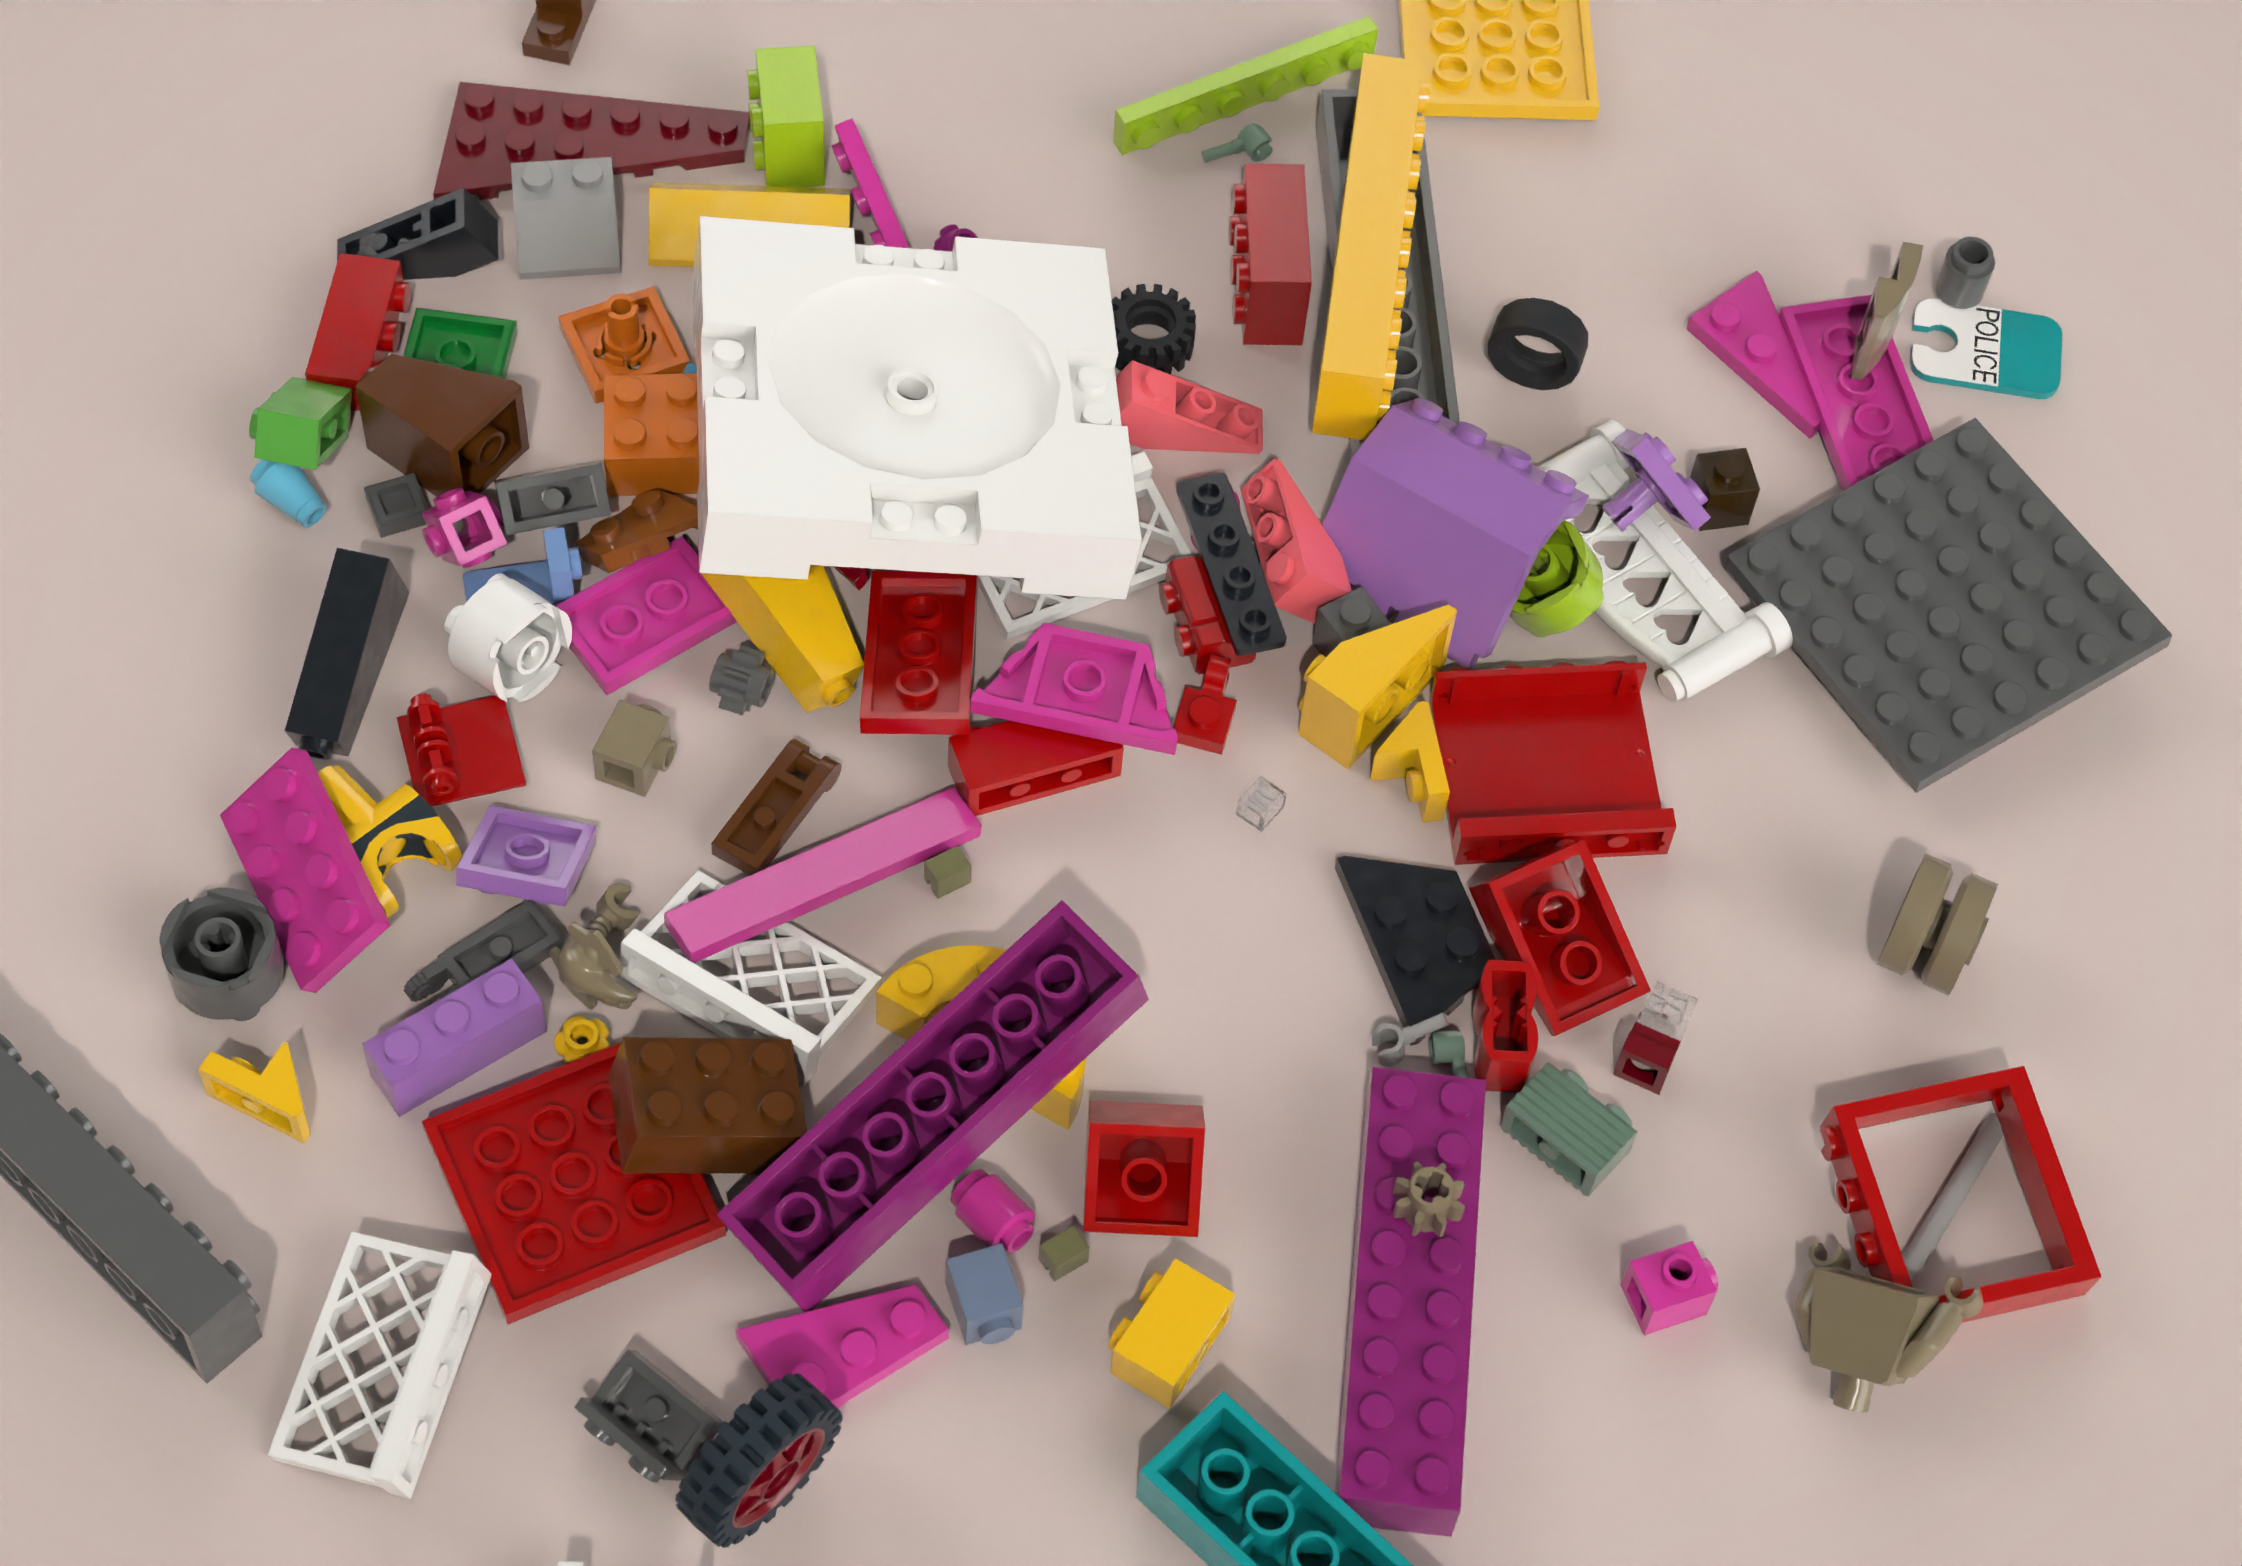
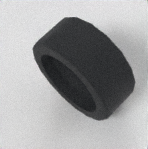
M1539 298L1517 299L1505 305L1498 314L1488 340V357L1499 373L1516 384L1537 390L1560 389L1572 383L1580 372L1588 348V331L1576 314L1569 308L1556 302ZM1528 335L1539 337L1552 343L1562 352L1546 353L1536 351L1523 345L1514 336Z

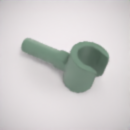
M1252 123L1240 131L1237 139L1201 151L1205 163L1231 154H1239L1243 151L1253 161L1259 162L1271 155L1272 147L1268 143L1271 142L1272 138L1260 125Z
M1454 1030L1433 1032L1432 1038L1428 1042L1431 1063H1450L1451 1072L1454 1076L1470 1078L1464 1062L1465 1042L1463 1035Z

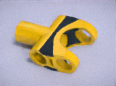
M330 765L318 772L387 919L399 911L396 898L383 882L387 871L394 864L402 860L417 858L426 860L435 867L440 865L448 872L457 868L462 858V853L454 837L435 810L412 787L403 784L377 803L340 765Z

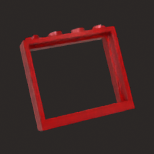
M2025 1066L1836 1105L1832 1107L1820 1125V1132L1825 1144L1821 1149V1153L1826 1161H1832L1838 1179L1836 1195L1839 1206L1844 1214H1850L1856 1231L1854 1248L1859 1263L1864 1268L1868 1267L1872 1277L1913 1288L1859 1129L1983 1102H1992L2052 1271L1980 1286L1983 1297L1982 1310L1974 1317L1962 1318V1323L2084 1296L2102 1277ZM1975 1288L1962 1290L1955 1298L1966 1299L1973 1294ZM1945 1294L1940 1295L1938 1304L1946 1303Z

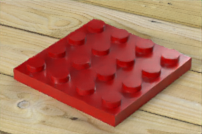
M621 1043L422 1120L424 1133L479 1260L492 1274L489 1283L507 1325L726 1236V1226L716 1215L719 1212L701 1173H622L609 1083V1072Z

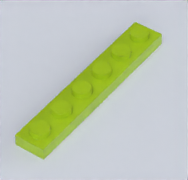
M1366 16L1116 109L1113 143L1121 155L1138 149H1146L1164 139L1180 133L1192 132L1204 124L1223 117H1232L1244 109L1266 101L1277 100L1284 94L1308 85H1317L1327 78L1348 70L1360 69L1362 67L1363 54H1375L1378 27L1370 16Z

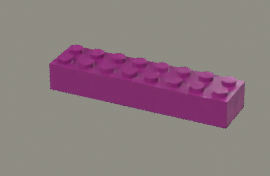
M1061 900L716 1215L804 1312L812 1311L1149 1000L1140 976Z
M1372 1067L1365 1097L1335 1494L1372 1528L1452 1537L1461 1511L1486 1080ZM1415 1162H1419L1423 1168L1438 1167L1441 1163L1446 1164L1445 1172L1450 1175L1452 1180L1463 1181L1465 1184L1461 1197L1457 1199V1201L1465 1206L1460 1221H1452L1446 1218L1447 1225L1442 1237H1438L1434 1231H1420L1416 1236L1411 1235L1412 1227L1407 1223L1405 1217L1394 1218L1393 1216L1395 1204L1401 1199L1393 1194L1396 1179L1400 1177L1411 1181V1173ZM1426 1196L1424 1201L1432 1203L1433 1198Z

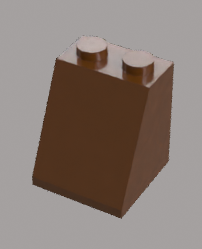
M391 354L377 367L368 369L355 386L367 449L404 475L415 473L418 484L436 497L459 487H462L464 492L472 491L481 494L529 449L522 386L514 380Z

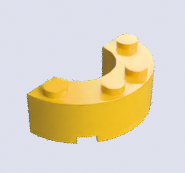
M960 945L935 950L913 959L896 970L876 991V1023L905 1040H909L999 958L1006 949L983 945ZM1087 1057L1036 1103L1031 1110L1069 1130L1077 1115L1083 1096Z

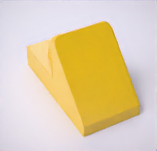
M1428 701L1418 702L1379 747L1374 756L1370 776L1372 781L1406 777L1409 801L1411 803L1418 802L1422 822L1443 820L1450 794Z
M287 1041L280 1046L261 1074L254 1065L240 1057L233 1056L229 1060L213 1051L208 1054L198 1068L208 1096L302 1143H305L310 1136L296 1070Z

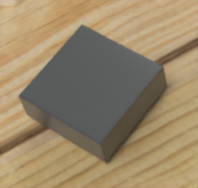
M415 473L364 487L365 497L381 538L427 525L422 512L428 510Z

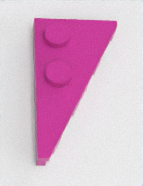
M1755 271L1690 316L1686 330L1804 435L1811 439L1817 434L1821 422L1764 279L1758 271Z

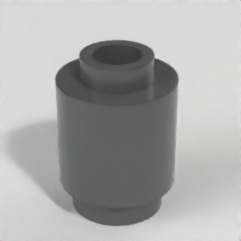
M1964 237L1949 247L1935 283L1936 293L1945 304L1958 309H1968L1981 302L1995 268V258L1991 246L1983 239Z

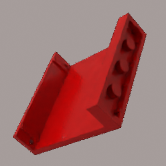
M1615 660L1596 665L1559 663L1551 667L1532 668L1508 665L1499 669L1488 670L1453 668L1445 672L1435 673L1429 703L1450 790L1446 814L1454 865L1524 862L1561 845L1585 839L1593 858L1661 855L1668 853L1677 826L1673 808L1662 809L1640 695L1647 670L1646 662L1627 663Z

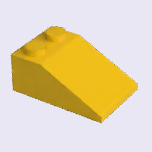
M1448 604L1343 641L1327 657L1322 654L1316 657L1306 670L1303 681L1307 684L1305 695L1298 707L1302 712L1298 734L1349 770L1434 680L1435 673L1441 672L1444 669L1457 610Z

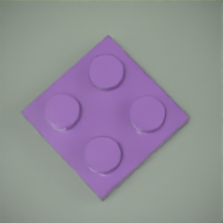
M490 805L457 866L456 886L477 889L487 894L497 893L532 900L539 904H554L565 907L596 844V826Z

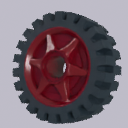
M790 1373L784 1375L782 1380L779 1378L769 1383L766 1391L761 1388L754 1393L748 1405L742 1403L734 1411V1418L729 1423L724 1421L716 1430L718 1435L715 1439L707 1440L700 1449L702 1456L691 1462L687 1469L690 1474L682 1478L680 1482V1491L676 1494L675 1499L677 1509L693 1526L718 1547L726 1548L731 1543L735 1545L741 1542L746 1534L750 1537L759 1530L762 1521L767 1524L776 1516L777 1509L781 1505L785 1507L793 1499L792 1494L797 1488L802 1489L810 1480L808 1477L810 1472L818 1470L824 1461L821 1456L831 1450L835 1443L833 1438L840 1432L841 1426L839 1424L843 1421V1416L840 1414L841 1411L801 1374L795 1373L793 1375Z

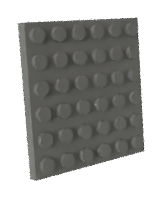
M1976 417L1728 554L1725 568L1757 606L1763 602H1769L1780 610L1792 632V647L1915 793L2168 647L2172 638L2169 630Z

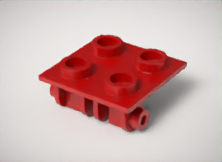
M422 693L411 698V705L407 709V715L396 717L413 789L431 807L526 786L506 703L497 696L440 708L439 703L432 700L431 695Z

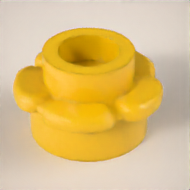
M575 1016L566 1020L562 1025L563 1030L557 1032L554 1038L555 1050L557 1054L562 1055L566 1064L610 1047V1043L607 1041L609 1037L607 1026L599 1019L587 1020L584 1016ZM580 1037L588 1039L585 1044H579L577 1040Z

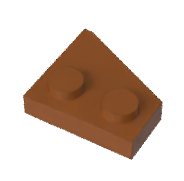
M659 488L646 491L636 496L629 507L614 517L603 519L594 524L590 529V533L576 541L575 545L578 547L583 561L610 573L631 565L641 558L654 556L671 549L667 537L690 528L698 529V506Z

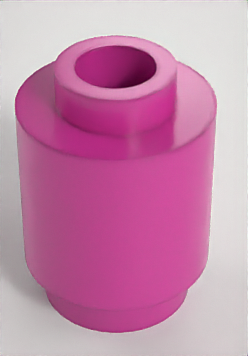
M977 1169L964 1177L953 1190L950 1201L956 1207V1216L986 1247L1002 1243L1005 1251L1014 1253L1021 1249L1032 1237L1034 1232L1032 1227L1035 1219L1034 1211L998 1175H989L985 1170Z

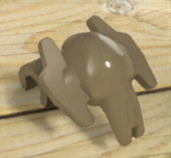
M615 883L608 887L598 900L596 905L597 914L590 921L586 929L572 922L567 928L572 937L566 939L561 950L554 946L549 951L550 957L559 970L561 982L590 1010L594 1009L597 1005L595 998L604 1004L620 1009H628L632 1005L631 1002L637 999L633 992L615 982L610 976L611 973L614 977H619L623 969L611 946L606 941V937L612 929L625 930L629 928L638 917L637 910H623L616 905L622 904L631 893L630 886L623 883Z

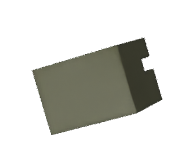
M956 846L924 862V879L927 884L931 883V890L939 899L971 883L972 866L960 848Z
M1073 1225L1040 1244L1039 1261L1046 1270H1050V1276L1055 1282L1087 1263L1090 1247Z

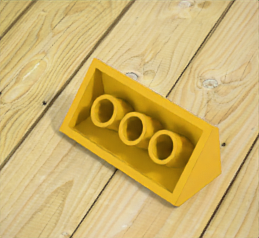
M654 182L649 188V266L693 267L700 216L851 228V190L848 188Z

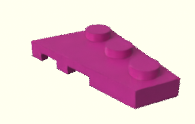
M853 118L834 125L839 142L831 145L842 173L850 171L857 187L850 190L861 216L864 217L870 214L877 230L870 233L873 244L910 248Z

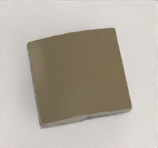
M1903 242L1890 279L1878 277L1856 337L1851 378L1862 380L1872 371L1887 350L1917 274L1923 245Z

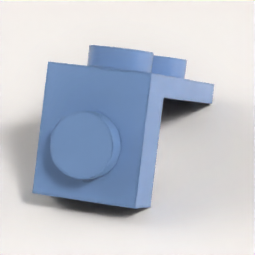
M564 527L543 530L546 561L465 572L463 574L466 602L480 588L485 586L492 576L501 573L510 579L518 581L556 606L574 596L573 580L583 578L578 547H567Z

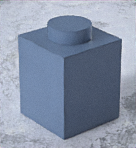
M1002 1243L946 1259L945 1285L966 1345L979 1341L983 1344L999 1343L1010 1338L1015 1331L1022 1329L1024 1305Z

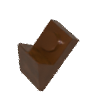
M536 0L535 12L522 41L523 56L570 65L596 0Z

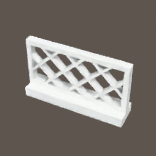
M1145 451L1132 455L1131 458L1136 498L1145 496L1153 511V515L1149 524L1139 521L1141 535L1144 537L1139 549L1128 594L1166 580L1167 564L1171 561L1161 564L1143 557L1150 538L1170 545L1177 559L1193 556L1151 477L1153 466ZM1157 520L1162 529L1155 527ZM1138 568L1145 570L1136 574ZM977 575V583L1006 640L1036 629L1043 623L1049 624L1113 600L1110 598L1078 596L1066 599L1058 595L1021 593L1020 581L1014 580L1015 578ZM995 586L1003 588L1000 595ZM1009 591L1036 600L1037 603L1033 613L1012 620L1004 605ZM1044 604L1050 605L1049 607L1042 609Z
M697 870L641 932L634 928L621 942L620 965L623 972L619 977L722 1038L791 1039L799 1084L804 1086L817 1071L818 1059L879 989L882 977L788 922L766 931L767 939L741 942L696 963L689 961L681 949H669L657 942L656 939L662 933H669L664 925L665 912L692 901L699 892L706 895L725 887L722 883ZM799 950L811 957L812 966L783 969L779 952ZM770 954L774 971L744 974L741 957ZM731 958L735 975L716 977L703 969L701 961ZM845 977L860 986L854 994L830 997L826 979ZM808 981L817 982L820 998L790 1000L787 984ZM777 985L781 1002L762 1004L749 996L748 988ZM824 1012L827 1025L816 1036L796 1024L794 1016Z
M351 1232L268 1456L275 1461L378 1486L389 1494L411 1499L492 1275L473 1254L452 1250L450 1255ZM367 1251L383 1255L391 1271L361 1287L355 1273L363 1252ZM395 1258L405 1260L407 1262L398 1266ZM425 1266L442 1269L436 1288L415 1300L405 1278ZM397 1283L407 1305L378 1321L368 1299ZM352 1287L354 1292L348 1295L349 1289ZM360 1304L370 1326L347 1340L340 1342L335 1331L339 1316ZM428 1309L424 1318L421 1312ZM414 1317L420 1329L416 1343L395 1356L384 1333ZM377 1339L387 1361L357 1377L347 1355L370 1341ZM331 1343L333 1348L327 1351L328 1345ZM339 1360L349 1383L320 1399L314 1387L318 1372ZM407 1365L405 1373L403 1374L401 1368ZM393 1373L399 1385L396 1398L392 1403L374 1412L364 1389ZM356 1395L366 1418L336 1434L326 1411ZM310 1399L312 1404L306 1407L307 1401ZM318 1416L328 1439L307 1452L291 1449L290 1447L297 1428ZM387 1421L384 1430H382L380 1424ZM372 1430L378 1442V1447L370 1468L351 1464L342 1446ZM334 1451L338 1460L327 1458L325 1456Z

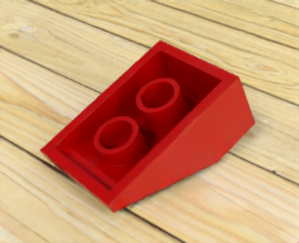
M1585 839L1561 845L1469 887L1490 938L1505 961L1529 962L1537 982V995L1533 1007L1551 1036H1557L1651 992Z

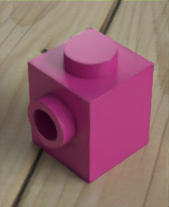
M1690 1241L1630 1261L1620 1286L1643 1335H1647L1707 1315L1717 1293L1718 1279L1711 1262L1707 1258H1701L1694 1242Z

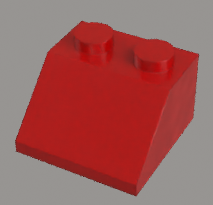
M1089 1100L1083 1232L1198 1237L1205 1142L1203 1106Z

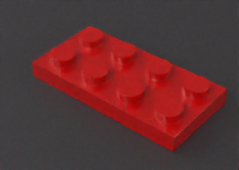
M872 571L859 717L860 734L969 735L978 589L977 575L917 571Z

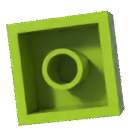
M815 45L756 49V69L747 70L749 100H758L757 103H749L750 131L753 133V138L761 137V140L752 141L754 169L764 170L766 186H825L824 119Z

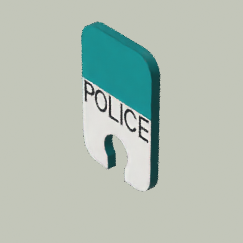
M1926 299L1917 305L1913 315L1912 331L1925 333L1942 331L1950 335L1956 345L1951 351L1938 352L1928 346L1913 344L1910 366L1914 375L1921 380L2033 399H2047L2057 392L2061 381L2062 330L2059 324L2052 318L1979 305L1968 309H1958L1945 304L1940 299Z

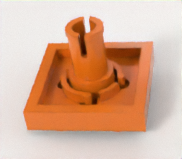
M654 286L630 294H615L605 302L558 316L561 333L595 404L604 401V375L682 374L687 363H691ZM629 365H631L632 367L640 365L638 369L633 370L628 368Z

